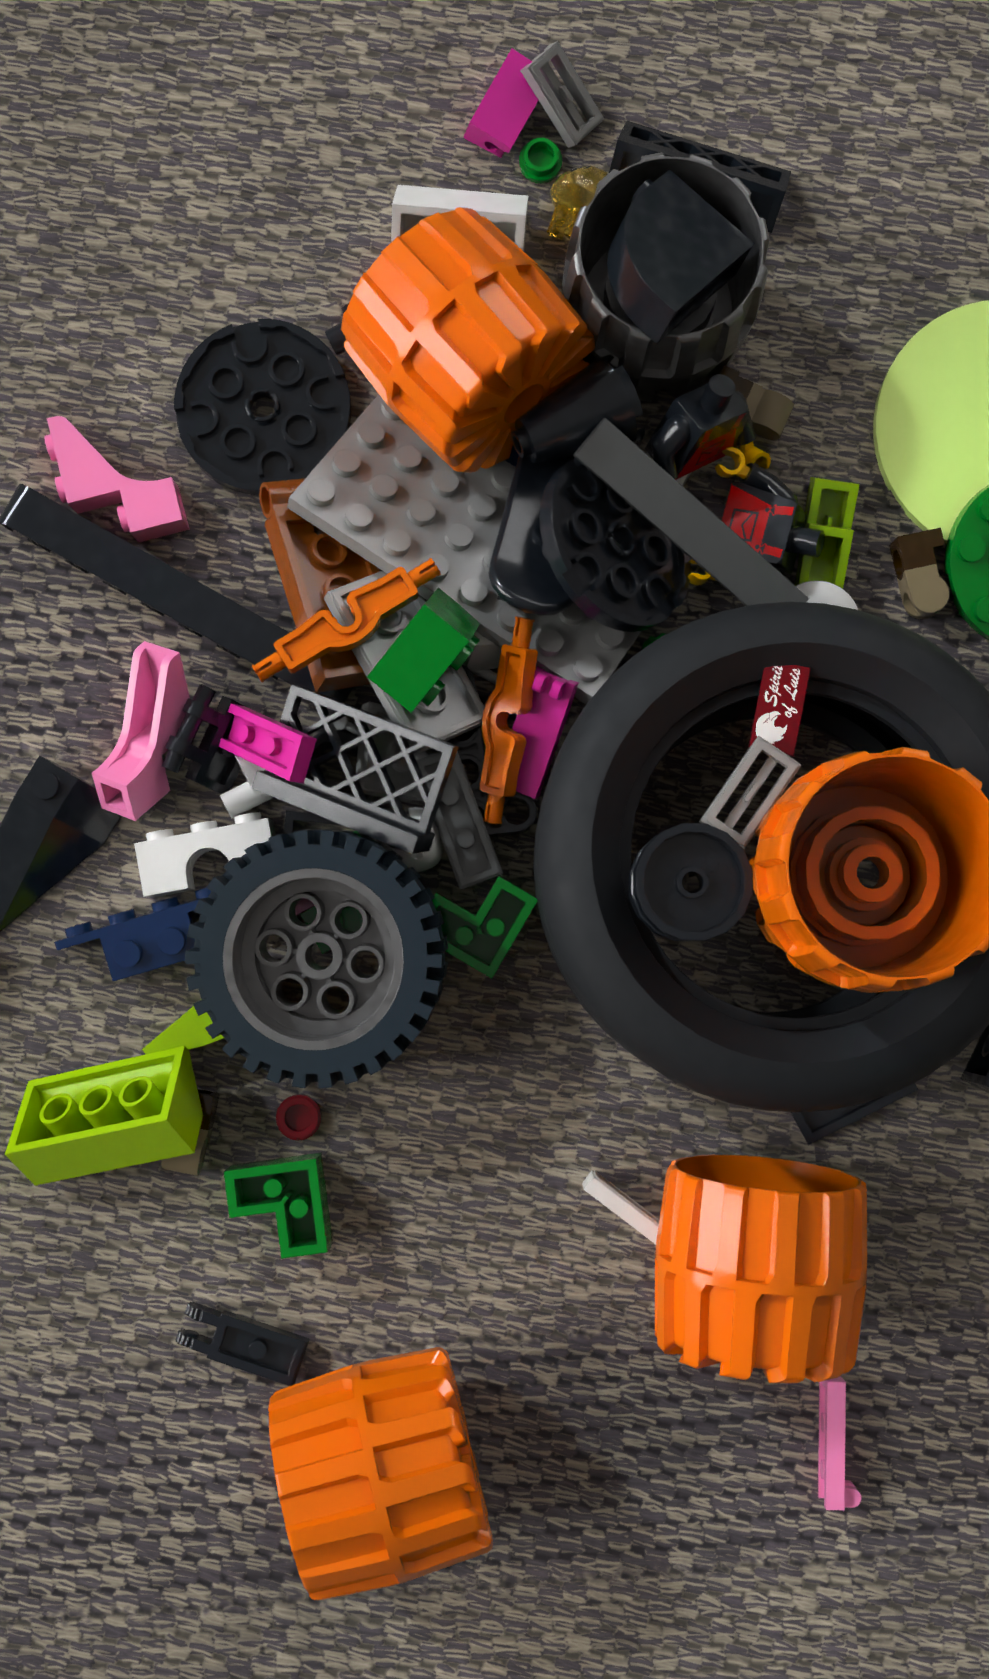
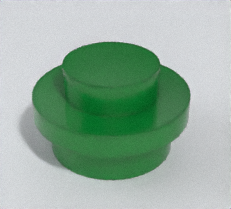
M535 138L528 142L521 150L519 156V167L522 174L531 182L540 184L555 179L562 168V154L558 146L547 138Z

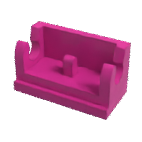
M511 48L473 115L464 134V139L500 158L504 152H510L539 101L520 71L530 64L531 60Z

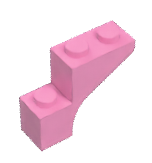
M55 416L47 418L50 434L45 435L44 439L52 462L57 461L61 476L55 477V485L63 504L68 503L79 514L123 502V505L117 506L121 527L124 532L130 531L138 542L190 530L180 489L172 477L155 481H139L125 477L118 473L65 417Z
M146 641L135 649L132 657L121 735L109 757L92 772L101 808L133 821L138 820L170 791L166 771L162 767V755L168 751L165 747L170 736H176L186 714L182 710L187 699H190L180 652Z

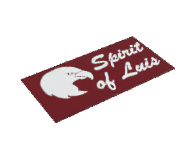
M785 665L764 668L749 747L760 736L785 754L794 756L810 674L809 667Z

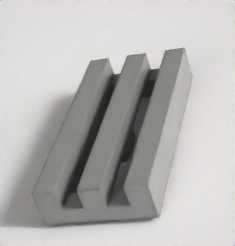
M556 41L548 45L543 53L537 55L532 60L533 62L526 65L520 71L569 148L577 145L604 120V117L562 47ZM550 60L556 68L565 85H562L557 76L555 75L554 71L548 63ZM573 98L576 101L582 113L584 114L585 118L587 119L586 123L584 122L576 107L574 106L572 102Z
M758 736L699 822L727 832L745 849L754 836L764 815L778 801L801 767V764ZM763 752L768 758L725 821L721 822L716 816L759 753ZM777 763L785 767L784 771L741 834L733 830V827Z

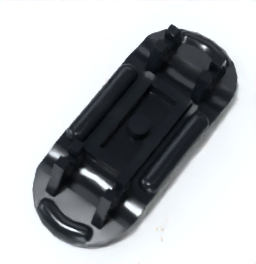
M527 456L523 458L518 457L493 549L488 575L493 589L498 594L497 599L505 601L512 607L526 613L555 615L567 610L574 603L560 585L549 562L542 553L543 542L540 531V503L544 489L551 476L561 466L574 459V456L532 463Z

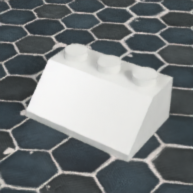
M408 185L397 186L392 202L391 242L417 225L424 218L437 212L445 213L462 207L471 208L480 216L490 220L524 251L528 196Z

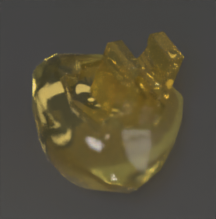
M590 165L571 169L556 179L549 192L550 201L555 208L547 230L549 235L559 240H563L564 235L570 239L580 208L589 205L594 198L598 182L608 175L607 172Z

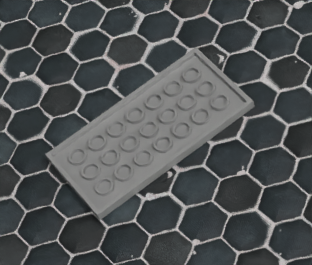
M378 394L290 495L287 508L387 574L398 567H403L408 573L428 561L429 558H432L441 575L417 588L418 594L428 600L440 588L480 623L476 632L499 648L504 644L512 645L515 616L535 619L529 648L538 651L536 666L566 680L579 682L574 697L587 704L614 673L642 631L624 632L609 628L594 619L588 618L575 603L567 610L555 615H536L523 612L505 601L498 600V594L492 587L488 572L516 467L504 460L490 468L484 469L480 467L478 471L472 473L453 470L389 408ZM614 539L617 546L622 550L621 544Z

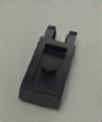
M195 1302L187 1304L185 1310L187 1316L217 1328L213 1340L200 1335L196 1331L181 1329L176 1337L178 1344L207 1354L208 1359L288 1386L295 1385L310 1338L226 1310L221 1312Z

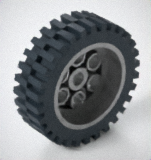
M332 830L294 831L293 833L270 837L264 843H256L245 849L246 854L242 857L232 858L223 866L227 871L222 876L213 877L206 887L211 891L210 895L207 898L199 899L194 912L201 914L199 921L189 924L187 938L195 939L194 948L185 951V964H194L195 974L186 978L189 991L199 990L202 1000L193 1005L198 1016L206 1012L210 1016L213 1023L205 1028L209 1035L214 1039L221 1034L228 1042L222 1050L230 1058L239 1053L247 1060L242 1067L250 1072L255 1073L262 1068L269 1071L267 1080L279 1084L284 1078L293 1079L292 1087L306 1088L311 1082H318V1089L331 1088L337 1081L344 1080L345 1085L358 1081L364 1074L369 1073L371 1076L383 1069L389 1061H394L415 1040L432 1016L434 1007L440 1000L444 988L442 987V982L447 974L448 962L445 961V951L448 949L447 936H443L441 925L444 924L441 911H436L432 902L435 897L430 888L425 889L420 882V874L413 867H407L401 861L403 857L395 851L384 849L381 847V843L371 838L365 839L357 836L358 834ZM302 898L312 901L316 907V918L311 924L301 922L296 916L295 907ZM346 906L358 909L362 915V926L357 932L346 930L340 923V914ZM272 934L281 936L286 942L287 952L283 959L273 958L267 951L266 943ZM316 942L325 943L331 948L333 960L329 967H321L313 961L311 950ZM368 950L377 956L379 968L376 974L367 975L358 969L356 958L360 951ZM286 978L295 979L302 985L303 997L300 1002L289 1001L284 996L282 985ZM338 986L347 992L349 996L347 1009L337 1010L329 1004L327 993L330 987Z

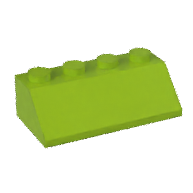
M180 1046L28 1081L5 1155L36 1186L195 1153L203 1113L189 1050L186 1046Z

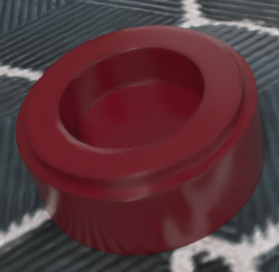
M304 1094L292 1095L285 1099L278 1107L276 1113L278 1129L284 1136L292 1140H305L311 1137L319 1129L322 1122V1112L319 1104L312 1097Z

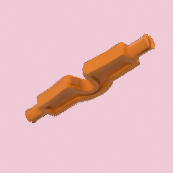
M429 558L428 561L408 573L403 567H398L382 578L351 591L346 600L351 613L355 616V621L352 625L348 627L342 626L329 610H320L298 628L275 641L274 647L276 652L252 665L253 670L263 683L266 679L285 668L293 674L330 651L343 652L362 645L373 636L383 619L418 598L417 588L441 575L437 565H435L432 558Z
M515 616L512 645L504 644L501 647L495 689L485 704L482 717V735L486 749L479 788L482 792L488 793L483 821L492 824H502L505 797L515 795L519 769L526 747V738L509 728L507 718L509 714L525 715L531 711L533 705L532 685L538 651L529 648L535 619Z

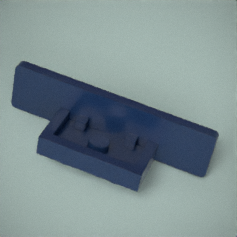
M206 887L194 891L196 900L179 904L177 896L151 903L153 912L137 917L134 909L107 916L110 925L93 929L91 921L64 929L66 938L54 942L56 950L100 938L112 981L185 961V951L194 948L195 939L187 938L189 924L194 923L191 911L195 910L199 899L207 898L211 891Z

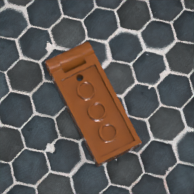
M305 478L263 482L259 492L262 512L268 518L264 525L296 628L318 611L329 610L323 599L328 591L380 572L378 567L287 508L290 495ZM352 649L343 652L330 651L307 665L315 691L318 693L370 685Z

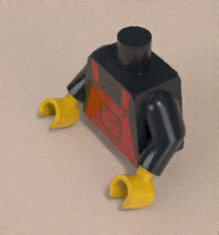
M721 374L712 376L707 384L676 398L645 447V451L675 480L726 456L722 451L730 447L736 448L740 446L739 450L745 456V465L756 463L768 469L771 462L770 455L753 444L756 434L744 395L736 390L733 380Z
M730 447L723 450V454L733 458L735 467L733 470H730L718 464L715 466L717 474L724 478L737 475L740 477V482L732 481L721 521L783 576L791 575L797 554L819 557L823 550L825 533L823 530L805 528L806 514L798 504L797 495L770 472L754 463L745 465V456L738 448ZM692 559L689 561L692 564H697ZM706 571L705 575L691 573L688 576L690 583L693 585H702L711 579L715 585L723 587Z

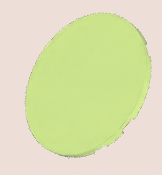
M989 300L964 305L934 319L918 331L907 342L890 366L880 387L873 419L875 454L888 490H891L897 502L904 509L905 514L921 530L941 528L945 544H947L952 526L961 510L972 497L989 485Z

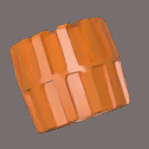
M458 207L453 211L445 213L437 212L420 220L417 225L400 237H396L381 251L380 256L371 267L363 273L352 291L353 295L342 318L341 331L346 338L344 348L384 402L453 470L465 473L476 472L480 467L484 469L490 468L508 459L513 446L511 432L516 430L515 420L591 364L585 362L583 358L595 349V338L587 329V324L541 267L490 220L480 216L471 208Z
M907 747L887 750L882 753L859 751L843 755L822 763L799 777L764 815L754 834L759 837L755 857H752L749 863L753 870V891H755L760 906L756 910V922L766 940L780 947L795 968L813 978L837 987L866 993L902 991L928 986L952 977L955 971L954 967L966 958L984 954L989 948V800L981 790L982 782L964 767L950 768L931 759L928 751ZM863 859L872 861L879 870V880L871 889L862 885L857 877V868Z
M711 1154L682 1157L672 1161L666 1172L655 1251V1336L657 1337L658 1347L665 1354H682L678 1362L695 1369L720 1363V1376L741 1380L750 1378L753 1368L762 1369L769 1383L789 1384L800 1383L804 1378L813 1382L826 1381L838 1378L842 1374L851 1371L857 1358L867 1290L866 1183L857 1176L838 1169L788 1159Z
M435 1347L360 1362L276 1391L270 1397L268 1406L269 1437L278 1496L298 1573L311 1599L317 1601L392 1587L483 1555L492 1549V1532L479 1480L476 1458L471 1448L468 1425L463 1406L461 1405L455 1374L446 1350L441 1347Z

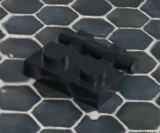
M199 684L193 699L188 698L182 710L186 714L176 736H170L165 748L169 751L162 767L178 773L185 758H188L192 762L185 777L217 793L223 794L232 789L241 768L235 758V754L218 746L221 738L228 739L235 715L228 712L230 703L244 705L222 696L215 711L209 708L216 691ZM202 721H204L209 726L199 747L192 745V742Z

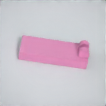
M841 1376L819 1382L818 1498H824V1508L826 1510L845 1511V1508H854L860 1504L861 1494L851 1481L845 1480L846 1382Z

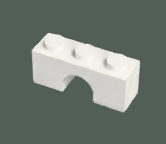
M255 812L235 816V824L222 827L217 826V821H206L190 825V833L174 836L173 829L147 833V841L134 843L143 897L155 898L195 890L193 868L201 855L209 851H221L229 861L232 858L242 857L246 854L244 850L256 843H264L269 840L268 838L276 836L273 821L269 818L262 819L261 813Z

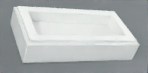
M591 1171L582 1183L583 1189L656 1244L659 1219L597 1171Z

